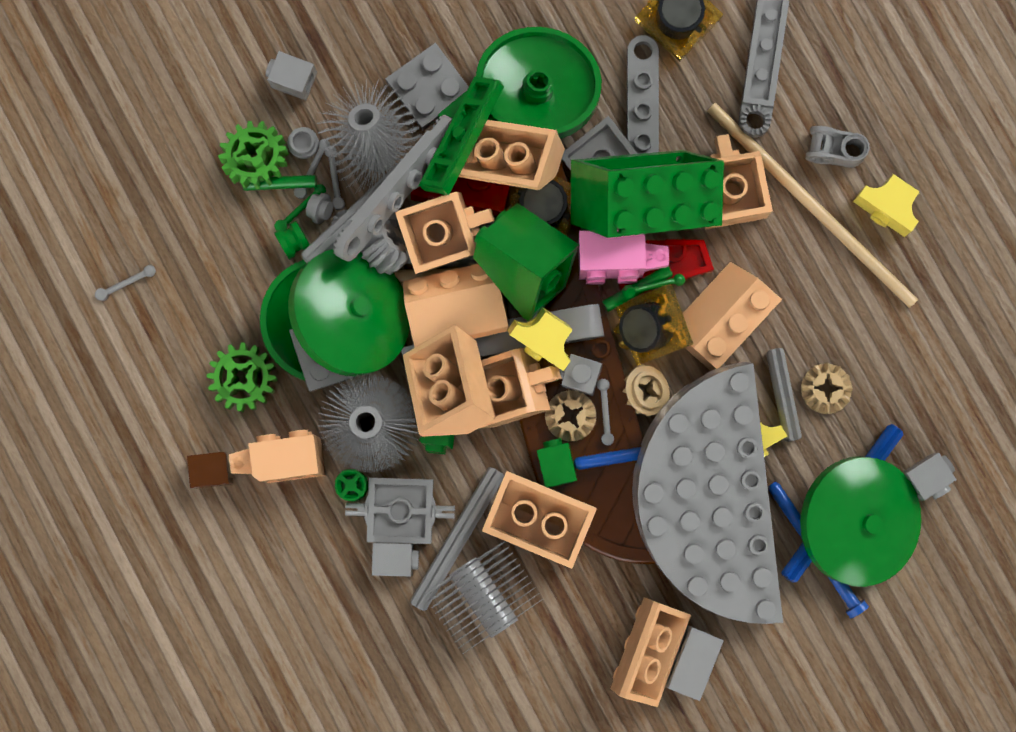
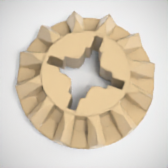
M829 363L819 364L811 368L805 374L801 384V393L805 403L812 410L822 414H832L843 409L850 402L853 390L850 376L842 370L841 366ZM827 375L830 385L840 387V390L830 393L828 402L824 391L814 389V387L825 384Z
M646 365L636 367L624 379L626 387L622 392L627 394V405L633 406L635 414H644L646 417L656 415L669 401L670 391L667 380L654 367ZM647 385V392L650 396L644 398L640 387Z
M568 390L556 394L549 402L550 410L546 411L545 420L548 429L557 438H561L564 441H578L586 437L594 428L596 410L592 401L585 394ZM564 403L571 410L583 408L576 416L578 428L574 424L572 425L570 421L558 423L565 416L562 406Z

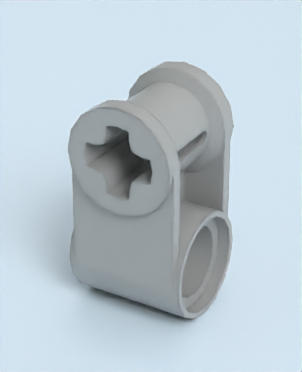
M812 126L810 128V134L812 135L810 151L806 153L805 159L817 164H832L854 168L863 162L868 155L870 146L867 138L862 134L840 131L826 126ZM845 146H857L860 150V156H850L846 152Z

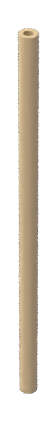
M714 103L707 110L749 153L760 151L764 168L908 308L918 301L914 294L752 137L745 134L740 126L717 103Z

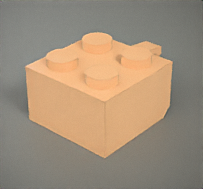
M729 134L716 136L714 139L716 154H711L710 157L724 161L722 225L705 227V230L767 219L773 210L760 151L740 154L739 149L732 150Z
M453 192L449 195H444L395 212L415 274L473 256L476 247L474 240L480 231L479 227L495 221L491 209L474 213L472 206L466 208L461 192Z
M525 348L509 350L481 360L495 420L480 428L498 427L549 411L550 406L545 384L562 379L559 368L549 366L541 369L538 361L524 352Z
M308 430L289 432V438L283 439L280 436H276V434L256 436L257 442L248 443L249 449L229 454L231 473L252 474L258 481H265L267 483L326 476L321 439L312 434L311 431L308 432Z

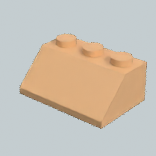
M487 120L459 177L540 190L556 177L565 148L557 130Z
M729 262L674 322L673 338L710 371L718 369L782 299L758 277Z
M478 263L402 281L404 304L414 348L453 325L459 327L473 339L508 331L509 320L505 295Z
M453 325L403 354L419 435L425 437L469 434L495 420L477 341L459 327Z
M506 471L482 532L572 569L597 508Z
M644 597L642 604L636 611V620L630 636L625 641V650L620 664L614 672L613 683L610 689L622 698L658 707L691 615Z

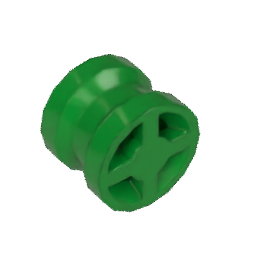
M297 221L292 222L290 227L284 231L279 229L274 232L289 260L293 259L297 252L305 250L310 245Z
M347 469L337 476L334 487L340 498L355 502L361 500L366 495L369 483L363 473L354 469Z

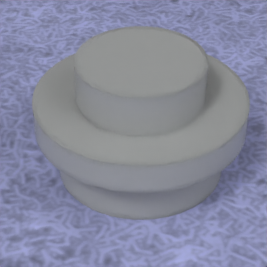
M300 127L291 132L287 144L290 152L295 157L307 159L317 152L319 139L310 128Z
M325 193L320 195L313 194L307 203L306 216L311 218L312 222L316 224H321L324 220H328L333 212V203L331 202L330 195Z

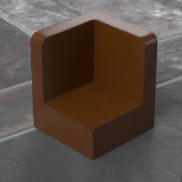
M225 452L187 456L190 488L198 489L233 485V478L229 477L227 454Z

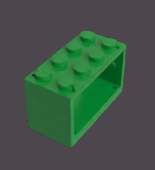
M685 150L571 160V224L607 238L721 226L724 161Z

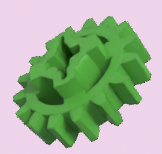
M248 121L247 128L242 129L239 124L236 125L237 133L234 135L227 132L226 136L229 142L220 143L222 151L225 152L218 155L219 160L224 164L221 168L226 175H230L229 178L232 183L236 184L240 181L244 189H247L250 183L254 184L256 190L260 189V182L265 181L269 186L272 185L270 177L274 175L280 178L282 175L278 168L287 167L288 165L285 158H283L289 155L286 146H283L286 143L283 136L278 135L274 126L267 130L263 121L258 124V127H254L252 121ZM256 152L257 155L255 157L250 156Z
M241 342L239 350H236L230 344L228 345V354L218 351L217 355L220 361L218 363L210 361L209 363L215 368L214 373H208L206 376L214 380V384L210 385L208 389L212 392L218 391L219 393L216 395L215 400L222 402L226 399L225 408L229 410L236 404L238 412H244L245 405H248L254 411L256 410V401L259 400L266 404L265 393L274 394L275 392L269 385L270 382L278 381L276 376L270 375V371H273L276 366L273 363L266 364L270 357L266 352L258 356L259 347L256 345L248 351L247 344ZM238 357L252 358V360H248L246 363H237L234 359ZM225 368L227 370V381L222 383V374ZM262 369L263 380L261 386L259 387L257 384V377ZM239 371L247 373L245 377L248 381L245 384L237 382L239 380L237 376ZM239 391H246L251 395L247 398L232 397Z

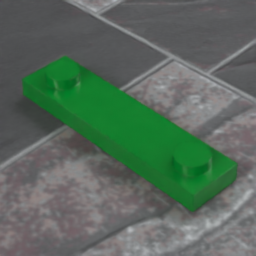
M480 77L473 78L419 183V186L424 191L444 195L450 194L504 88L499 80Z

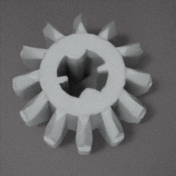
M388 220L384 223L380 233L374 235L360 251L363 253L362 259L367 260L369 267H375L380 274L385 272L391 275L393 272H397L410 258L399 227H394Z

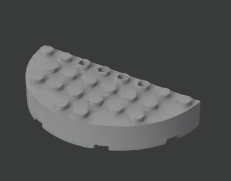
M740 362L712 370L692 383L687 384L671 397L658 412L642 440L637 463H635L632 486L633 508L641 538L649 554L664 575L686 597L699 606L732 620L758 624L783 623L754 364Z

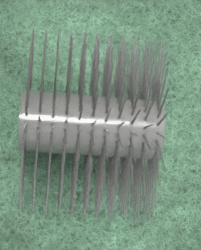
M369 87L368 103L365 90V103L364 94L363 102L362 99H359L360 105L356 101L357 106H352L346 101L349 105L348 107L352 109L350 112L339 106L335 107L340 111L349 113V115L329 113V115L344 117L345 120L322 122L344 124L339 127L335 126L336 128L323 129L324 131L319 132L341 131L334 136L324 138L322 143L329 139L342 138L339 142L333 143L335 145L325 148L326 151H330L334 146H345L341 151L333 152L329 155L330 158H334L337 154L340 156L341 153H348L344 159L333 162V166H337L341 161L352 160L349 165L336 170L335 173H341L344 169L357 165L342 180L344 178L347 179L350 175L352 176L356 171L358 173V170L361 169L362 172L355 179L359 180L364 172L366 175V170L369 168V172L366 178L364 176V181L361 185L363 186L364 182L366 184L368 175L370 178L372 171V180L374 182L375 177L376 190L377 172L379 187L381 172L383 178L386 179L385 171L389 175L388 170L390 168L393 170L395 165H398L395 161H401L402 158L400 156L407 154L400 151L409 150L408 148L412 149L413 147L403 146V144L408 143L412 139L422 137V134H419L413 138H402L405 134L416 132L419 129L418 126H415L408 131H400L404 125L415 123L416 119L407 120L405 123H397L403 116L412 115L414 111H407L404 115H394L399 109L411 105V103H406L399 108L389 110L396 101L406 95L398 97L396 100L394 99L392 103L390 102L389 105L387 103L385 107L383 106L386 100L398 89H395L393 92L391 91L389 96H386L381 104L379 101V105L376 107L385 89L383 88L381 94L379 92L377 100L375 98L373 105V95L371 94L370 99Z
M364 374L362 385L361 377L360 381L358 379L356 386L353 383L354 380L351 382L353 387L350 389L343 386L344 390L338 388L337 390L342 396L330 391L345 405L327 396L349 412L332 404L329 405L350 416L338 413L349 417L344 418L322 414L346 421L320 420L338 424L318 426L331 429L327 430V436L330 441L337 440L339 446L335 447L341 450L336 455L338 456L340 453L343 455L345 453L342 457L346 462L344 463L345 465L347 462L348 464L351 463L350 461L353 459V457H350L351 453L355 455L350 468H355L356 471L357 469L361 471L360 466H362L363 457L364 469L362 467V471L364 472L365 470L366 472L367 469L368 472L369 467V472L371 468L373 472V464L375 463L374 472L376 465V471L378 472L380 462V468L383 470L392 458L396 460L402 458L405 460L399 452L410 456L399 445L407 450L411 449L394 437L409 444H415L391 433L404 435L393 430L419 434L412 430L397 428L418 427L406 424L417 423L416 419L412 418V413L413 417H415L414 409L410 405H404L405 403L402 401L403 397L401 396L403 393L396 394L399 391L398 385H395L396 382L390 384L388 388V383H390L388 378H385L386 381L383 378L382 381L380 377L381 381H379L378 385L377 377L373 376L372 385L371 375V381L369 376L368 386H366L367 375L364 384ZM374 416L375 426L372 430L367 431L366 422L370 417Z
M503 543L493 547L480 557L473 558L424 595L431 594L453 580L454 583L432 597L428 602L457 586V589L445 596L433 607L452 597L458 591L461 592V595L436 613L444 610L462 597L465 600L440 619L452 613L466 602L469 604V607L462 610L443 625L470 608L473 612L448 630L475 614L477 618L456 633L479 619L481 624L464 636L483 625L485 630L475 637L487 631L489 635L483 639L485 640L489 636L493 638L518 621L517 617L521 614L516 616L514 611L522 605L513 611L510 605L529 592L509 605L506 600L527 585L505 599L502 595L526 577L501 593L498 589L520 573L496 587L495 583L518 566L494 581L491 579V577L505 569L516 559L502 566L491 575L487 573L513 553L502 558L487 569L483 567L504 553L509 547L495 554L482 564L480 561L498 549Z

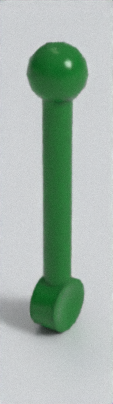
M318 184L314 188V192L284 220L276 221L274 225L276 231L279 229L286 230L288 224L307 207L310 197L313 194L320 195L321 193H326V187L323 184Z
M676 274L671 279L638 287L626 285L622 289V294L626 299H631L636 293L673 284L682 286L685 283V277L682 274Z

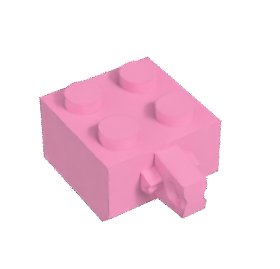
M579 231V280H586V284H604L605 279H618L620 284L637 283V278H643L645 271L669 266L668 246L646 244L644 234L607 238L591 231Z

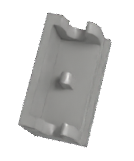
M687 625L665 687L700 701L724 640Z

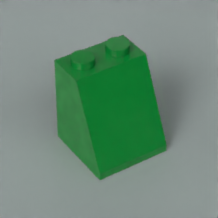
M516 203L508 211L503 210L497 216L495 222L488 228L484 226L480 229L474 240L476 247L473 258L520 315L529 321L542 307L544 308L566 287L579 244Z

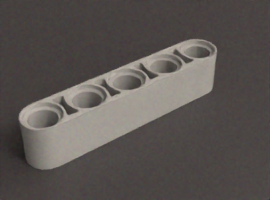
M599 304L551 311L552 314L569 324L572 328V332L567 337L565 344L604 337ZM523 317L508 319L509 327L514 319L520 322H527ZM508 331L475 339L481 359L526 347L510 336Z

